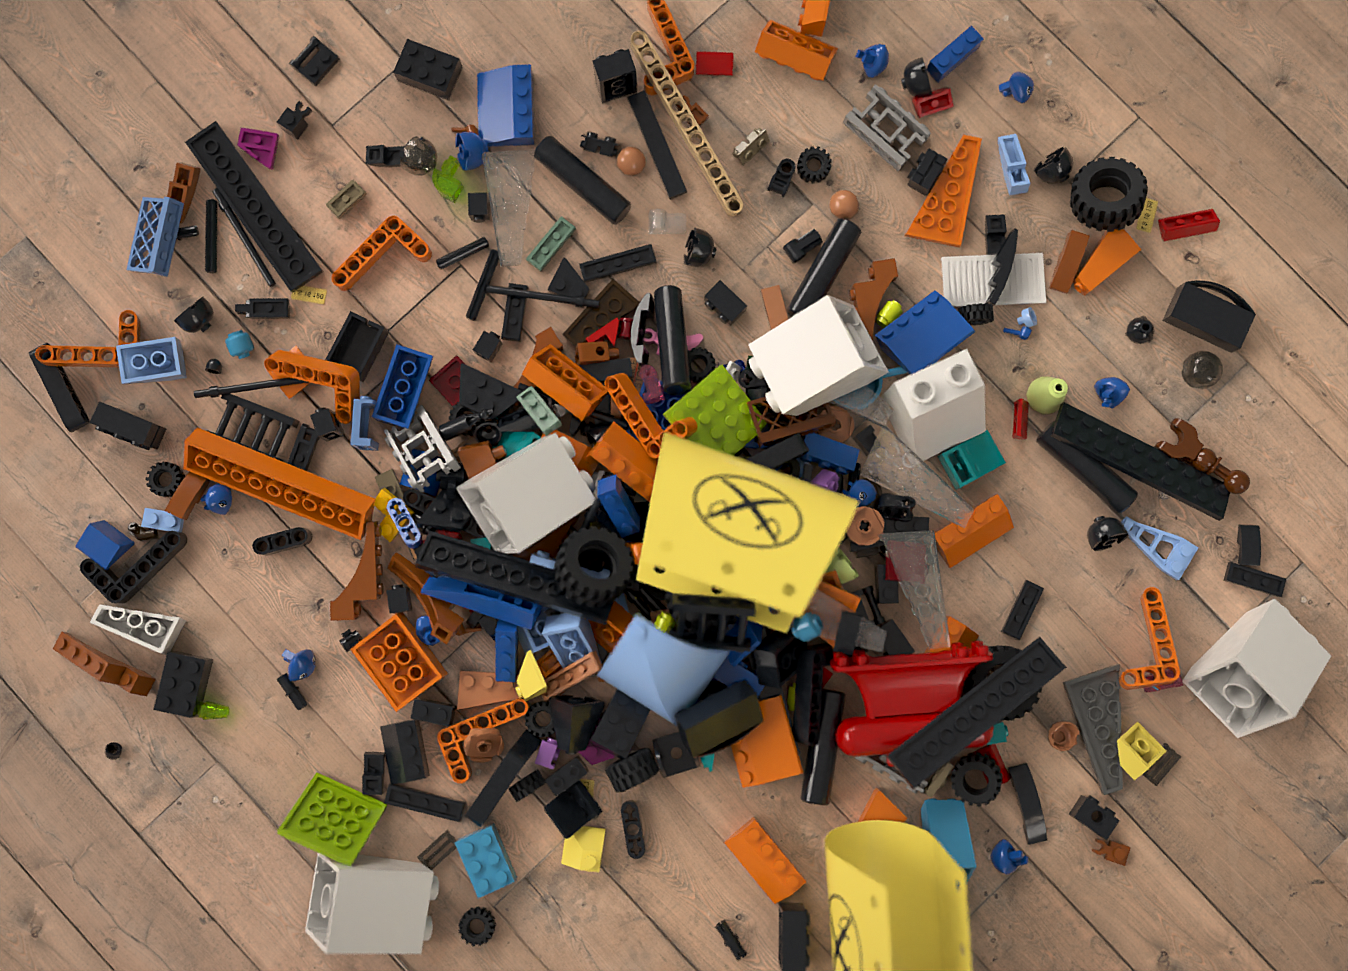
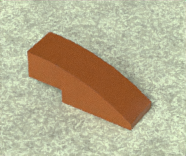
M176 163L174 179L169 182L167 197L184 203L180 223L184 222L192 203L201 170L200 167L186 163Z
M1074 230L1067 234L1063 250L1059 254L1049 286L1050 289L1065 294L1069 292L1090 235Z
M189 471L164 511L187 520L195 504H199L210 479Z

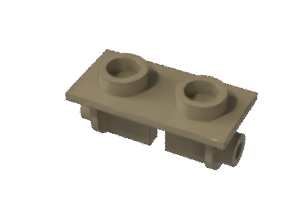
M754 129L746 137V140L749 142L748 144L742 141L734 148L732 154L735 158L739 157L742 165L751 160L770 141L766 129Z

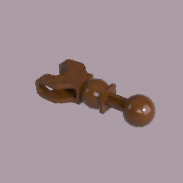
M1180 418L1173 419L1170 424L1171 430L1178 436L1177 445L1160 441L1154 446L1171 458L1183 460L1187 463L1192 462V465L1197 470L1205 471L1208 475L1213 472L1224 480L1226 489L1232 494H1242L1250 486V478L1247 473L1242 470L1231 471L1219 462L1222 460V457L1217 458L1213 450L1203 448L1204 444L1199 441L1196 428Z

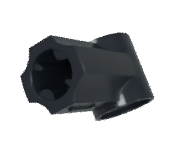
M813 229L799 239L795 238L783 246V249L794 264L803 259L808 252L821 245L823 241L818 231Z

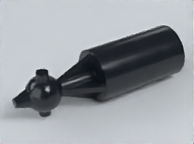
M479 409V414H463L440 425V435L445 441H449L473 430L481 419L490 420V415L494 411L493 409Z

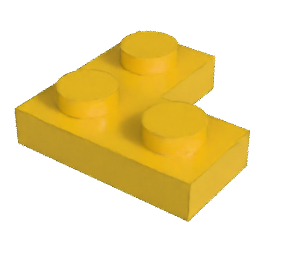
M383 488L375 498V507L386 515L380 523L381 535L389 542H392L399 534V531L387 510V503L389 500L397 497L386 488ZM395 505L394 509L396 510L397 514H401L398 505ZM406 506L410 515L412 516L414 512L408 506ZM409 519L401 520L399 526L404 527Z

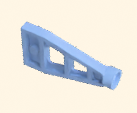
M1126 516L1121 522L1125 526L1128 537L1159 570L1175 580H1180L1198 547L1180 536L1138 523ZM1143 531L1155 536L1150 546H1147L1139 539ZM1159 541H1165L1173 545V549L1167 559H1163L1155 550Z
M539 550L537 553L534 552L532 554L530 562L554 569L556 559L549 557L550 553ZM581 567L587 575L597 579L608 578L610 570L605 568L600 572Z

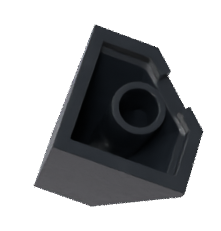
M573 695L550 696L549 701L558 748L564 750L569 755L585 751L603 710L604 701L586 696L584 698L573 697Z

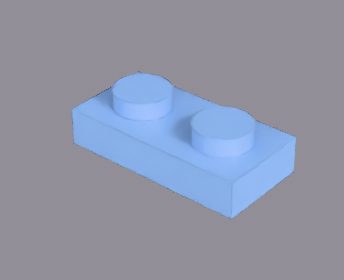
M145 508L141 527L182 532L184 519L178 518L166 511Z

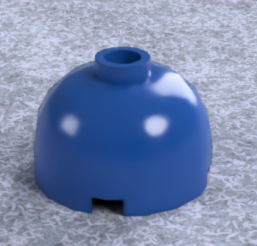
M473 132L456 134L455 145L459 147L457 158L461 168L466 171L480 167L485 161L486 154H488L487 143H483L482 138Z

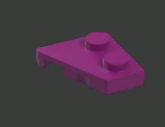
M241 127L237 146L269 170H273L280 136L278 133Z

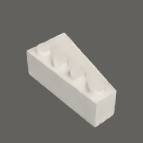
M105 605L98 606L90 621L94 625L164 655H167V652H171L186 620L179 617Z

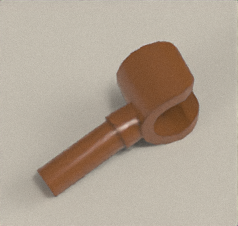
M473 124L463 128L452 127V132H473L478 135V129Z
M462 623L456 635L462 636L469 632L482 631L481 626L474 629L472 627L465 629Z

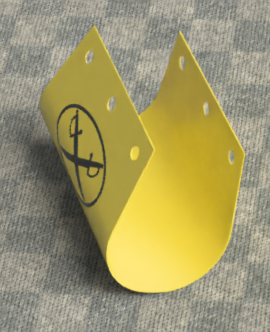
M664 432L636 580L671 593L754 600L756 607L755 617L749 616L747 620L787 633L795 615L801 617L850 524L859 500ZM654 565L666 569L665 572L662 574L656 573ZM711 586L723 589L722 593H713ZM769 606L779 609L780 612L775 615L770 613Z
M868 820L839 826L826 835L824 842L833 971H972L966 875L932 834L922 828L903 822ZM957 880H958L959 885H960V892H958V890H957V886H956V881H957ZM961 944L963 945V948H964V956H963L962 953H961V948H960V945H961Z

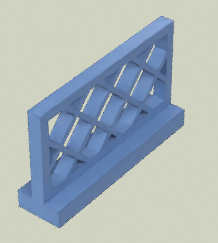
M164 197V199L142 198L126 270L168 277L184 203L170 197ZM151 203L153 207L147 211L148 205ZM156 213L157 218L152 221L151 217ZM147 222L149 226L144 230V224ZM152 231L153 236L148 240L147 235ZM143 240L145 244L139 248L140 242ZM148 250L149 254L144 258L143 253ZM139 258L140 263L135 267L136 260Z

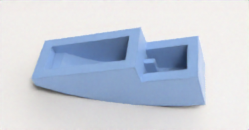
M1017 134L1000 136L997 139L1009 196L1027 193L1030 186L1025 169L1027 163Z

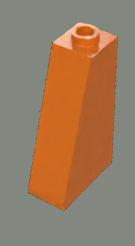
M1114 229L1113 232H1105L1073 280L1074 287L1079 293H1082L1084 296L1142 250L1125 229Z
M875 788L858 822L889 820L904 823L908 818L879 789Z

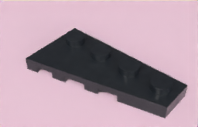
M913 517L909 522L883 518L884 528L881 538L877 542L866 546L857 545L850 540V552L884 546L890 540L905 542L929 537V517ZM861 521L860 530L868 531L869 523Z

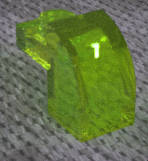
M450 155L448 160L446 159L441 166L442 171L434 168L432 180L438 193L443 198L455 203L464 187L461 181L453 178L460 164L457 158Z

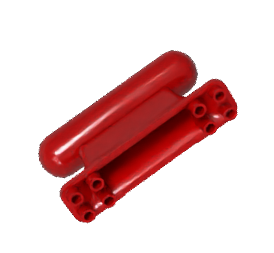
M972 641L971 648L963 646L961 642L951 643L952 650H942V652L875 657L865 654V650H854L853 657H848L844 653L833 652L834 659L830 660L831 668L835 672L848 674L855 681L861 692L866 716L844 719L837 727L836 742L839 749L846 755L853 757L889 755L962 697L963 686L969 672L978 664L993 659V654L988 650V646L983 645L982 641ZM994 726L966 748H979L987 745L993 736ZM886 757L887 765L890 767H894Z

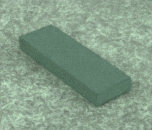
M561 216L528 255L526 261L541 272L574 233L576 227Z
M532 386L516 396L545 436H548L562 426L559 419Z

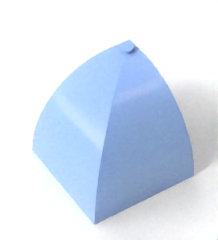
M636 614L597 676L677 726L674 715L678 714L680 710L688 709L696 704L731 650L704 649L690 645L654 627V624Z

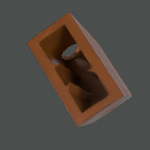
M606 341L577 343L574 352L575 363L577 365L619 359L618 347L608 348Z
M490 441L461 446L457 451L469 479L498 463V459L507 456L503 445L493 449Z

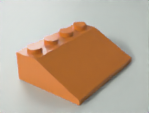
M403 612L392 616L350 649L396 712L448 675L430 648L417 637L416 629Z
M782 695L758 700L764 721L750 734L731 746L742 788L803 773Z

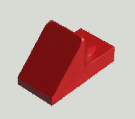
M615 318L586 338V342H605L604 339L607 338L612 347L616 348L620 327L619 319Z

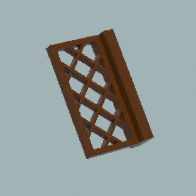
M766 397L747 402L760 449L778 444L799 433L801 436L832 428L836 424V418L832 414L828 402L820 405L825 408L827 413L825 415H817L813 412L815 410L813 408L811 411L805 412L809 414L807 420L800 421L794 415L792 417L788 414H783L781 411L774 422L764 417L768 409L774 411L769 403H765L767 402ZM760 404L766 407L762 416L754 412V405ZM780 415L791 420L788 426L783 427L777 424ZM762 420L772 425L770 431L761 433L759 425Z

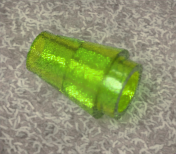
M210 701L201 702L199 705L198 718H203V720L228 718L229 706Z

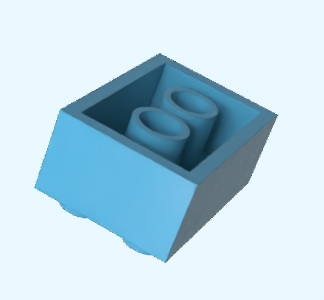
M495 823L463 836L455 842L478 898L516 881L517 875Z

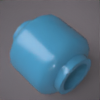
M242 330L228 334V338L225 340L230 355L233 357L238 356L239 359L250 356L249 352L254 349L250 335Z
M807 612L801 615V617L794 619L792 632L796 638H800L804 642L821 635V629H823L822 620L817 614Z

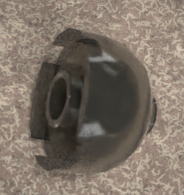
M422 136L421 138L413 137L407 142L402 150L405 154L403 158L400 157L401 167L417 176H423L436 167L438 157L435 146Z
M1198 351L1189 355L1184 360L1183 370H1181L1184 381L1190 387L1206 389L1214 386L1221 379L1223 364L1216 354L1209 351Z

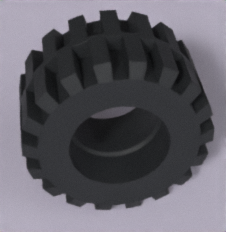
M642 748L629 754L626 759H619L610 764L605 771L615 792H624L649 780L660 769L650 748Z
M978 752L975 755L969 753L966 757H961L955 764L951 775L952 790H955L954 794L957 797H961L963 803L967 801L969 802L968 805L973 806V804H977V807L983 803L987 805L991 800L994 801L997 794L999 795L1002 785L1001 769L999 765H996L994 759H989L988 755L982 756ZM972 769L981 770L988 777V785L982 789H974L967 784L965 774Z

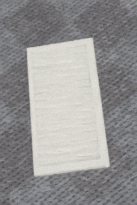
M1043 253L1015 254L1011 272L996 305L1046 303ZM996 255L941 257L943 295L953 307L979 303L985 304L994 289L988 285V282L997 267L991 264Z

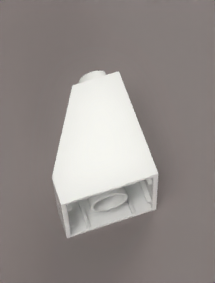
M829 295L749 344L754 357L749 359V365L759 379L765 377L771 389L766 393V399L776 413L782 411L783 414L798 416L870 384L888 373L854 305Z
M967 349L893 383L879 398L912 466L986 431L985 385Z
M556 433L544 436L456 487L495 551L519 553L593 504L595 498L591 492L596 489L595 483L585 470L579 472L571 459L575 457L576 453L566 437L562 436L559 438Z
M1273 599L1247 611L1190 668L1182 682L1237 738L1294 718L1331 655L1318 643V640L1312 634L1308 633L1297 622L1286 607L1282 606L1276 599Z
M318 853L305 931L326 954H421L423 941H428L432 935V918L427 916L429 900H435L438 895V877L433 876L434 872L422 863L359 854L353 865L348 866Z

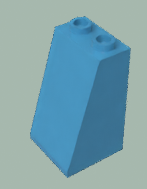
M931 798L925 800L921 808L922 829L932 834L965 872L967 884L977 866L965 805L961 800L954 798L947 800Z

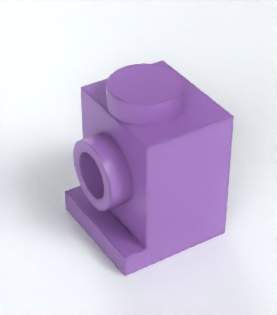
M823 469L811 481V484L836 492L839 476L834 472Z
M548 737L547 740H542L535 764L550 769L555 768L556 764L552 762L553 760L557 761L560 749H557L556 739Z

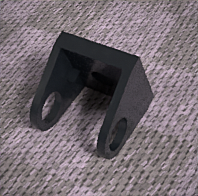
M679 731L652 739L654 752L663 778L701 767L699 758H693L683 744ZM677 747L682 750L680 758H673L671 756L673 748Z

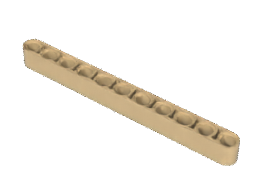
M635 31L631 35L630 47L724 211L731 217L739 215L743 208V202L648 36L643 31ZM641 39L644 43L636 45L634 40ZM650 55L653 57V60L647 62L644 60V56ZM660 72L663 77L655 78L653 73ZM669 88L672 90V94L665 95L662 90ZM680 105L682 110L676 112L672 109V106ZM688 121L691 123V127L684 128L681 123ZM697 137L701 143L695 145L691 142V139ZM702 154H708L710 156V160L703 161L700 156ZM717 170L720 176L714 178L711 176L710 171ZM720 187H727L729 189V193L722 194L720 192ZM736 203L739 209L733 211L730 209L729 204Z

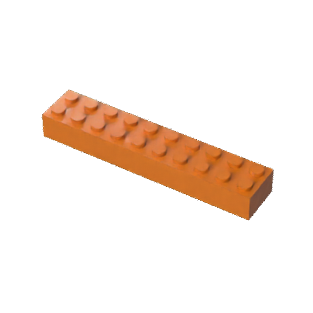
M198 427L185 439L183 469L356 539L362 540L366 534V522L372 521L375 498Z

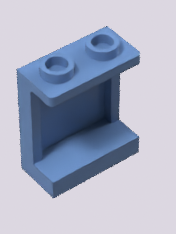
M360 396V399H354L351 446L359 450L378 451L379 443L368 438L370 410L374 409L376 405V400L369 396Z

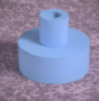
M1031 307L1022 310V316L1017 318L1019 325L1025 323L1029 328L1037 325V317Z

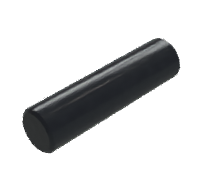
M547 136L536 147L534 158L610 223L615 225L625 218L631 209V202L553 136Z
M844 218L837 219L786 309L790 317L797 315L827 295L862 233L860 227L854 222Z
M664 285L654 291L662 385L665 393L669 395H682L689 392L692 388L682 292L677 286Z
M1055 421L1051 422L1039 434L1036 442L1115 512H1124L1138 497V492L1105 463L1051 437Z
M822 688L819 739L816 745H808L800 797L803 802L823 806L830 804L838 751L836 731L842 722L846 697L844 692Z

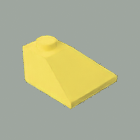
M531 650L526 653L517 679L518 687H515L519 698L523 697L525 701L547 692V685Z
M1136 722L1117 740L1120 766L1134 780L1147 771L1166 752L1139 722Z
M583 826L570 838L565 839L561 864L579 870L599 872L606 828Z

